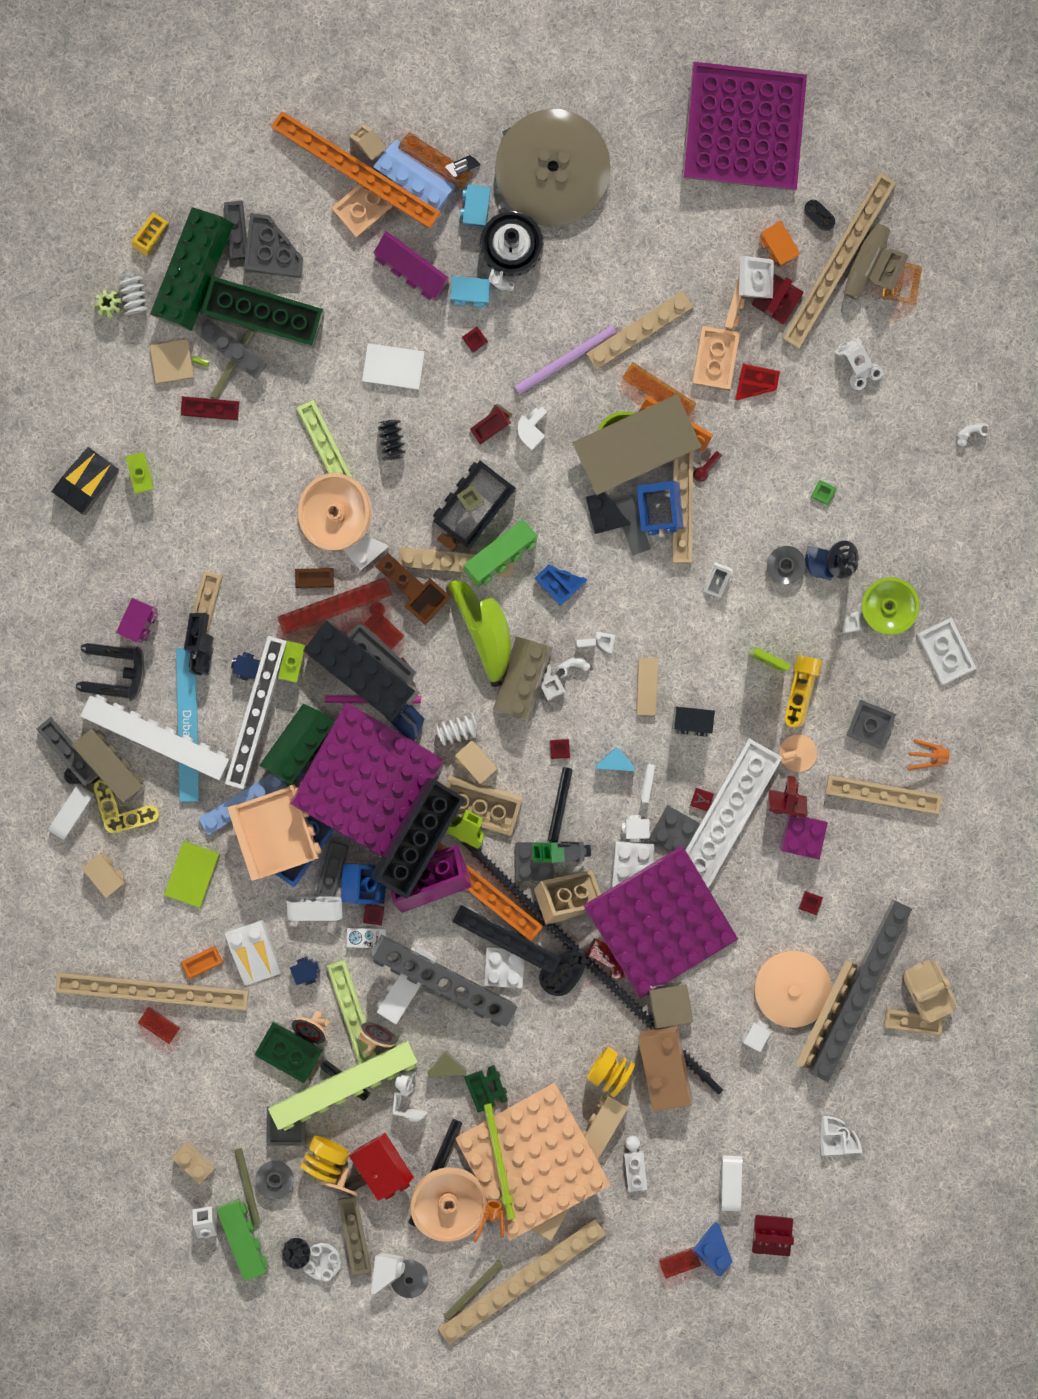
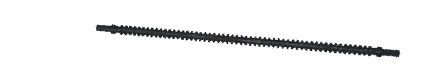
M461 842L472 853L471 856L480 861L479 864H483V868L488 869L487 872L490 871L492 873L491 876H496L495 880L499 879V883H503V887H507V891H511V895H515V899H519V903L522 902L523 907L526 906L527 911L530 910L531 915H535V919L539 918V923L543 922V926H547V930H551V934L554 933L555 938L558 937L559 942L562 941V945L567 946V950L579 949V945H575V941H571V937L568 938L567 933L564 934L563 929H559V925L556 926L555 923L546 925L542 912L539 909L540 906H536V902H531L532 898L528 899V894L524 895V891H520V887H516V883H512V879H508V875H504V871H500V867H496V863L493 864L492 859L489 860L488 855L485 856L481 852L480 847L477 849L466 842ZM587 956L586 969H591L590 973H595L594 977L598 976V981L602 980V984H606V988H610V992H614V996H618V1000H622V1004H626V1008H630V1012H634V1016L637 1015L638 1020L642 1019V1024L646 1023V1027H650V1030L655 1029L654 1018L651 1019V1015H647V1011H643V1007H639V1003L634 1002L635 999H630L631 995L627 996V992H623V988H619V984H615V980H611V976H607V972H603V968L600 969L599 964L596 965L595 960L592 961L591 956ZM683 1050L686 1067L690 1066L689 1070H694L693 1074H697L703 1083L706 1082L719 1095L723 1089L710 1077L711 1074L702 1069V1065H698V1061H694V1057H690V1053L686 1054L687 1050Z

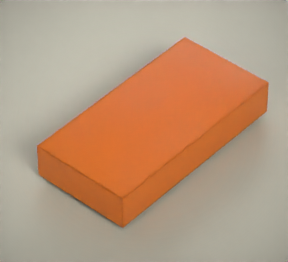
M213 946L180 963L188 979H191L224 962L216 946Z

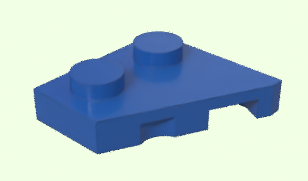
M547 565L534 578L559 606L587 581L584 577L575 576L570 572L559 570L551 565Z
M714 1222L692 1251L717 1276H722L732 1263V1259L720 1225Z

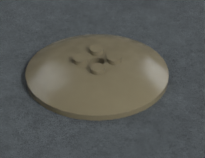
M560 109L537 111L516 122L502 139L495 164L497 184L507 204L514 211L525 213L533 218L537 224L545 226L570 224L589 214L605 194L611 169L609 152L598 130L583 117ZM551 161L556 162L559 166L555 172H551L547 168L548 163Z

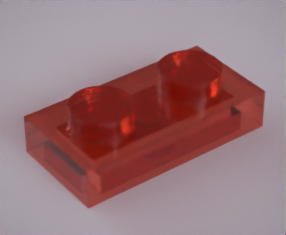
M150 1006L138 1021V1024L168 1044L171 1043L181 1028Z
M694 1247L659 1259L665 1279L701 1266L699 1257L692 1251Z

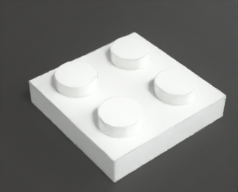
M749 256L740 257L739 296L773 299V260Z
M487 947L484 986L522 988L524 959L503 948Z

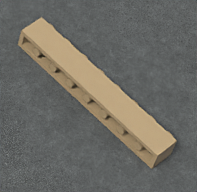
M609 1094L606 1097H601L597 1104L599 1107L597 1113H592L587 1122L590 1124L587 1130H582L597 1159L601 1156L628 1109L627 1104ZM570 1208L531 1230L551 1241Z

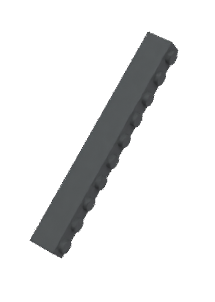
M892 899L849 987L848 993L832 1022L824 1043L816 1055L815 1062L809 1070L812 1075L829 1082L912 908Z

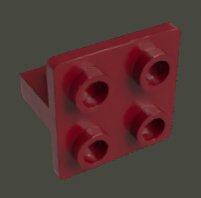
M773 273V299L755 298L752 306L779 323L785 324L803 295V291L792 285L793 281L786 277L784 280Z
M788 775L784 792L769 790L770 812L788 814L796 818L807 817V796L798 794L799 785L796 784L794 776Z
M756 1214L752 1253L790 1256L791 1245L794 1244V1236L792 1234L793 1218Z

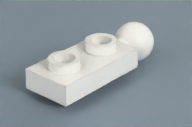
M632 1135L625 1140V1146L630 1152L624 1153L628 1192L647 1190L643 1151H637L640 1147V1140Z

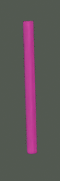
M325 695V703H368L359 695ZM417 696L412 703L421 704V696Z

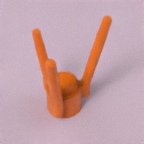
M917 739L913 740L914 743L935 750H932V753L909 752V755L931 757V760L935 762L908 766L907 770L933 766L941 767L942 764H948L949 749H943L942 745H934Z
M490 1200L486 1203L482 1221L474 1238L475 1243L478 1241L486 1220L495 1221L497 1218H499L500 1236L504 1238L503 1217L505 1212L501 1210L502 1206L499 1202Z

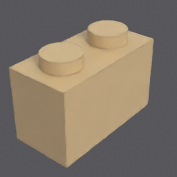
M473 740L455 755L457 757L455 762L462 769L466 767L470 772L468 776L474 783L478 781L481 784L498 769Z
M100 853L86 864L82 870L104 897L107 898L126 883L124 880L126 877L120 869L116 870L112 866L114 862L108 854L103 855V853Z
M188 1141L172 1157L199 1185L215 1168Z

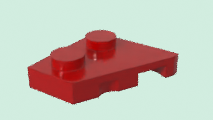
M743 363L735 400L777 390L781 371Z

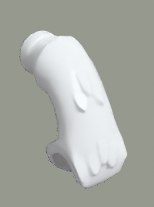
M492 269L489 282L501 291H513L514 283L502 278L503 271L498 272Z
M979 423L966 426L957 434V444L965 446L968 437L973 432H977L980 436L988 435L983 433L981 428L983 426L989 428V425Z
M584 657L570 658L558 665L555 673L558 672V669L563 668L565 671L561 676L563 678L567 675L569 667L574 666L587 671L590 668V664L586 662Z

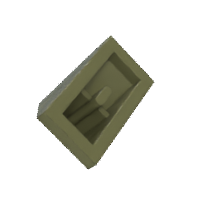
M445 1051L428 1070V1077L466 1075L467 1070L450 1053Z

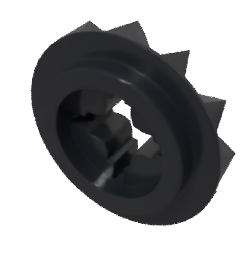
M291 1238L288 1242L284 1243L285 1248L282 1250V1259L286 1262V1266L300 1269L307 1265L310 1260L311 1251L305 1240ZM298 1249L297 1254L299 1255V1257L293 1258L294 1253L292 1252V1250Z

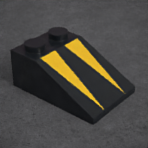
M87 447L64 473L51 492L86 516L119 469Z

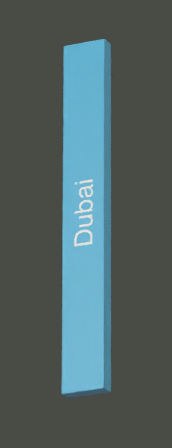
M176 648L178 736L182 737L183 734L194 739L193 743L198 745L197 676L189 672L190 653L184 651V648ZM179 762L180 802L199 801V771Z

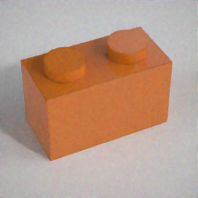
M782 221L777 222L760 233L761 238L759 241L764 249L768 248L771 253L769 258L779 268L801 254Z

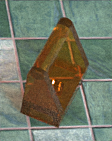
M906 262L893 291L883 289L882 299L916 305L923 267ZM905 269L914 270L909 299L900 296Z

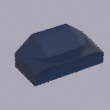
M812 546L807 547L805 563L810 576L829 581L832 580L834 576L830 574L827 568L829 550ZM837 555L834 556V567L838 566Z
M410 705L397 723H391L405 737L414 741L423 732L424 717Z

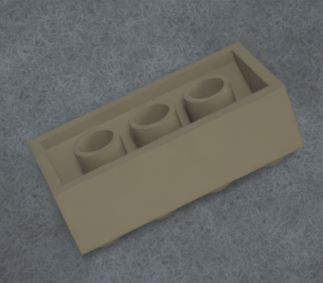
M516 636L510 660L495 701L494 710L530 721L552 647Z
M91 729L75 741L72 746L123 803L128 802L145 787L143 784L144 779L140 774H134L130 770L131 764L125 758L121 759L117 755L119 751L113 744L108 745L105 742L106 736L99 729L97 731Z

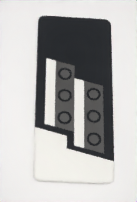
M469 155L445 167L456 177L481 164Z

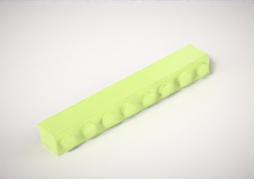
M407 1040L269 1107L268 1110L277 1129L283 1128L284 1131L288 1130L298 1120L304 1122L312 1118L311 1114L317 1111L319 1114L329 1109L328 1106L333 1103L337 1106L347 1101L346 1097L350 1095L356 1097L364 1092L363 1089L368 1086L372 1089L380 1085V1081L385 1078L391 1080L397 1077V1072L403 1069L407 1072L415 1068V1064L418 1063L417 1057Z

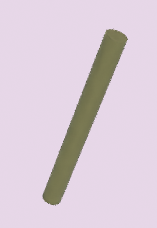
M248 330L241 344L247 348L255 333ZM231 360L210 395L214 399L218 398L236 367V364Z
M238 1148L235 1149V1154L253 1224L260 1223V1218L243 1150Z
M497 1260L444 1316L450 1320L503 1265Z

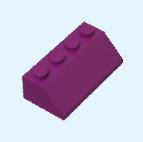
M386 231L373 252L374 256H376L375 260L382 266L387 264L391 267L390 272L398 278L403 276L407 279L405 283L411 288H419L422 291L421 295L427 300L433 299L436 301L449 284L448 276Z
M455 845L433 854L408 899L400 897L391 891L393 904L401 913L472 887L469 871L459 847Z

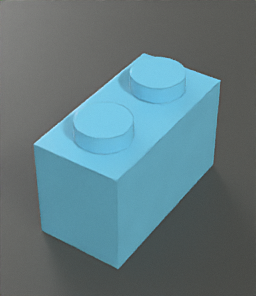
M468 184L467 190L463 189L462 201H465V208H461L459 220H463L464 226L485 227L491 187Z
M452 276L450 302H454L456 306H465V303H472L473 307L484 308V305H489V279Z

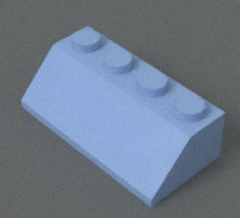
M397 139L383 152L373 167L375 171L438 211L442 209L459 184Z

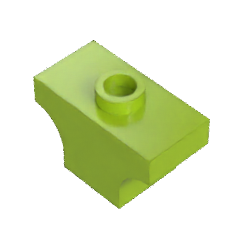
M145 452L125 456L135 494L154 490V479Z
M290 641L286 642L278 676L279 679L298 682L305 656L303 650L306 645Z
M466 809L462 816L454 817L446 833L456 837L461 842H466L479 849L484 837V833L480 830L483 818Z

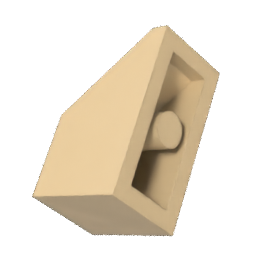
M365 124L350 135L354 143L371 160L379 158L383 154V150L386 149V146L373 129Z

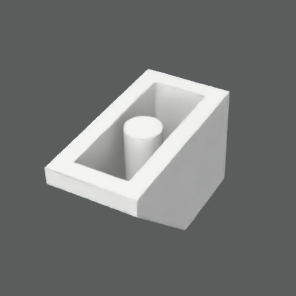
M380 1253L375 1256L371 1294L381 1292L403 1274L405 1269L403 1256Z

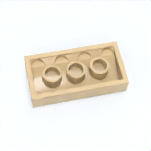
M449 775L446 787L465 798L455 817L462 816L467 809L483 818L480 827L509 836L512 835L522 796Z

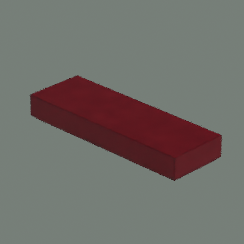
M182 396L180 415L238 421L240 401Z

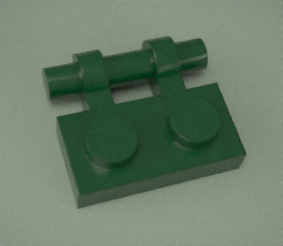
M495 1065L487 1067L490 1073L487 1076H484L482 1069L464 1076L478 1113L485 1110L484 1105L492 1104V1107H495L494 1098L499 1097L501 1103L508 1101L506 1096L507 1090L501 1083V1075L496 1070ZM493 1081L496 1091L491 1092L487 1082Z

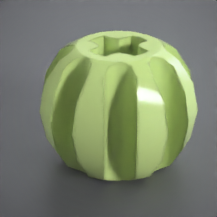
M108 289L102 290L103 295L97 294L95 297L99 301L94 303V308L100 309L98 311L100 316L104 317L107 313V317L112 318L114 317V311L118 314L121 311L117 306L122 305V298L116 299L118 293L114 290L111 294H109ZM106 300L110 301V307L105 306Z

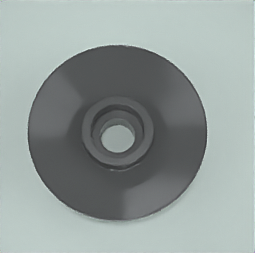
M781 546L775 549L767 561V569L770 576L781 584H791L798 581L804 574L806 567L803 554L792 546ZM783 562L789 563L788 569L782 567Z
M269 1161L259 1168L255 1179L258 1191L266 1198L280 1199L291 1191L294 1184V1175L290 1167L285 1163ZM272 1176H278L279 1181L273 1182Z
M404 1260V1272L391 1283V1286L398 1295L405 1298H414L421 1295L427 1288L428 1273L421 1263L415 1260ZM411 1277L413 1282L407 1283L406 1278Z

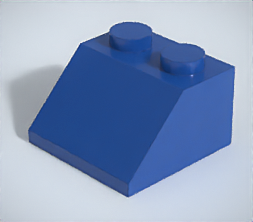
M343 863L342 902L384 904L385 887L369 878L376 865Z

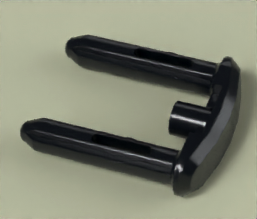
M93 643L81 645L80 650L85 654L133 660L134 667H124L123 678L132 679L130 687L81 681L76 683L77 690L83 693L129 698V701L137 698L143 683L145 666L143 652L138 646L132 649ZM107 650L124 651L125 655L107 653ZM104 687L119 689L121 692H106L102 691V688Z

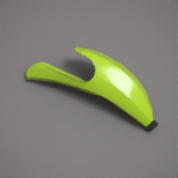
M452 580L447 584V587L451 591L465 620L491 686L498 687L501 685V678L506 672L511 652L510 631L504 612L493 597L480 603L468 583Z

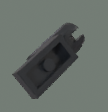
M207 613L189 614L184 651L190 653L189 672L197 676H202V674L208 676L212 663L214 637L207 634L209 614Z

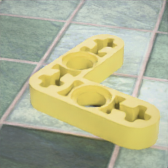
M102 779L95 783L94 792L104 826L109 833H118L152 823L159 818V810L153 805L120 814L114 792L108 787L105 792L106 795L111 794V798L101 800L100 796L102 797L104 794L98 790V787L101 786V782L104 785L107 784ZM106 801H111L114 805L113 810L110 812L105 811L103 808ZM150 808L151 811L156 812L153 815V819L145 817L143 818L145 822L141 823V816L138 811L141 810V814H145ZM129 814L137 816L136 824L131 825L128 823L127 817ZM120 816H123L126 828H123V824L116 826V830L113 827H109L112 819L118 822L121 821Z

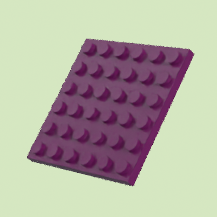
M694 61L692 66L683 178L796 191L807 74Z
M346 702L293 796L290 805L382 857L427 778L434 779L444 759Z
M683 845L583 905L640 999L648 995L650 990L658 989L739 940Z

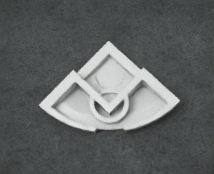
M822 1116L820 1131L821 1156L862 1153V1147L856 1133L853 1130L851 1131L855 1139L854 1141L850 1136L849 1130L846 1127H842L841 1124L844 1125L845 1122L835 1117Z

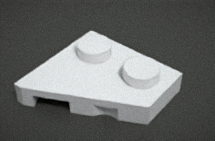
M364 535L358 543L344 549V551L356 566L362 570L389 546Z

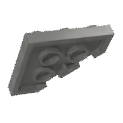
M250 213L244 271L301 278L302 255L297 252L269 215Z

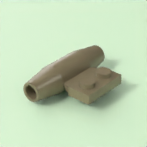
M877 223L863 242L849 272L844 295L858 300L870 281L878 287L893 291L909 256L893 249L885 250L890 233L888 227Z

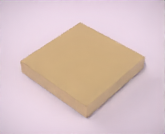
M188 339L150 345L156 384L194 378Z

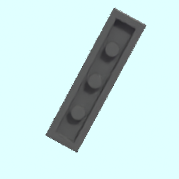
M208 318L196 333L256 380L268 365Z
M52 717L36 728L85 787L99 776L72 746L73 742Z

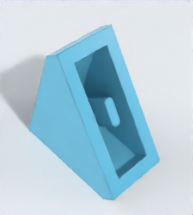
M615 747L596 764V769L635 771L633 764L618 747Z

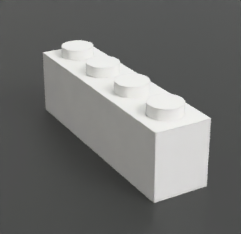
M417 946L416 949L413 947L411 949L434 962L437 960L436 956L420 946ZM407 962L405 969L413 968L414 962ZM425 970L422 973V977L425 978L430 970ZM402 973L396 981L392 980L386 989L389 993L385 998L382 996L376 1005L379 1008L377 1013L397 1024L421 985L419 982L417 984L407 980L408 976Z

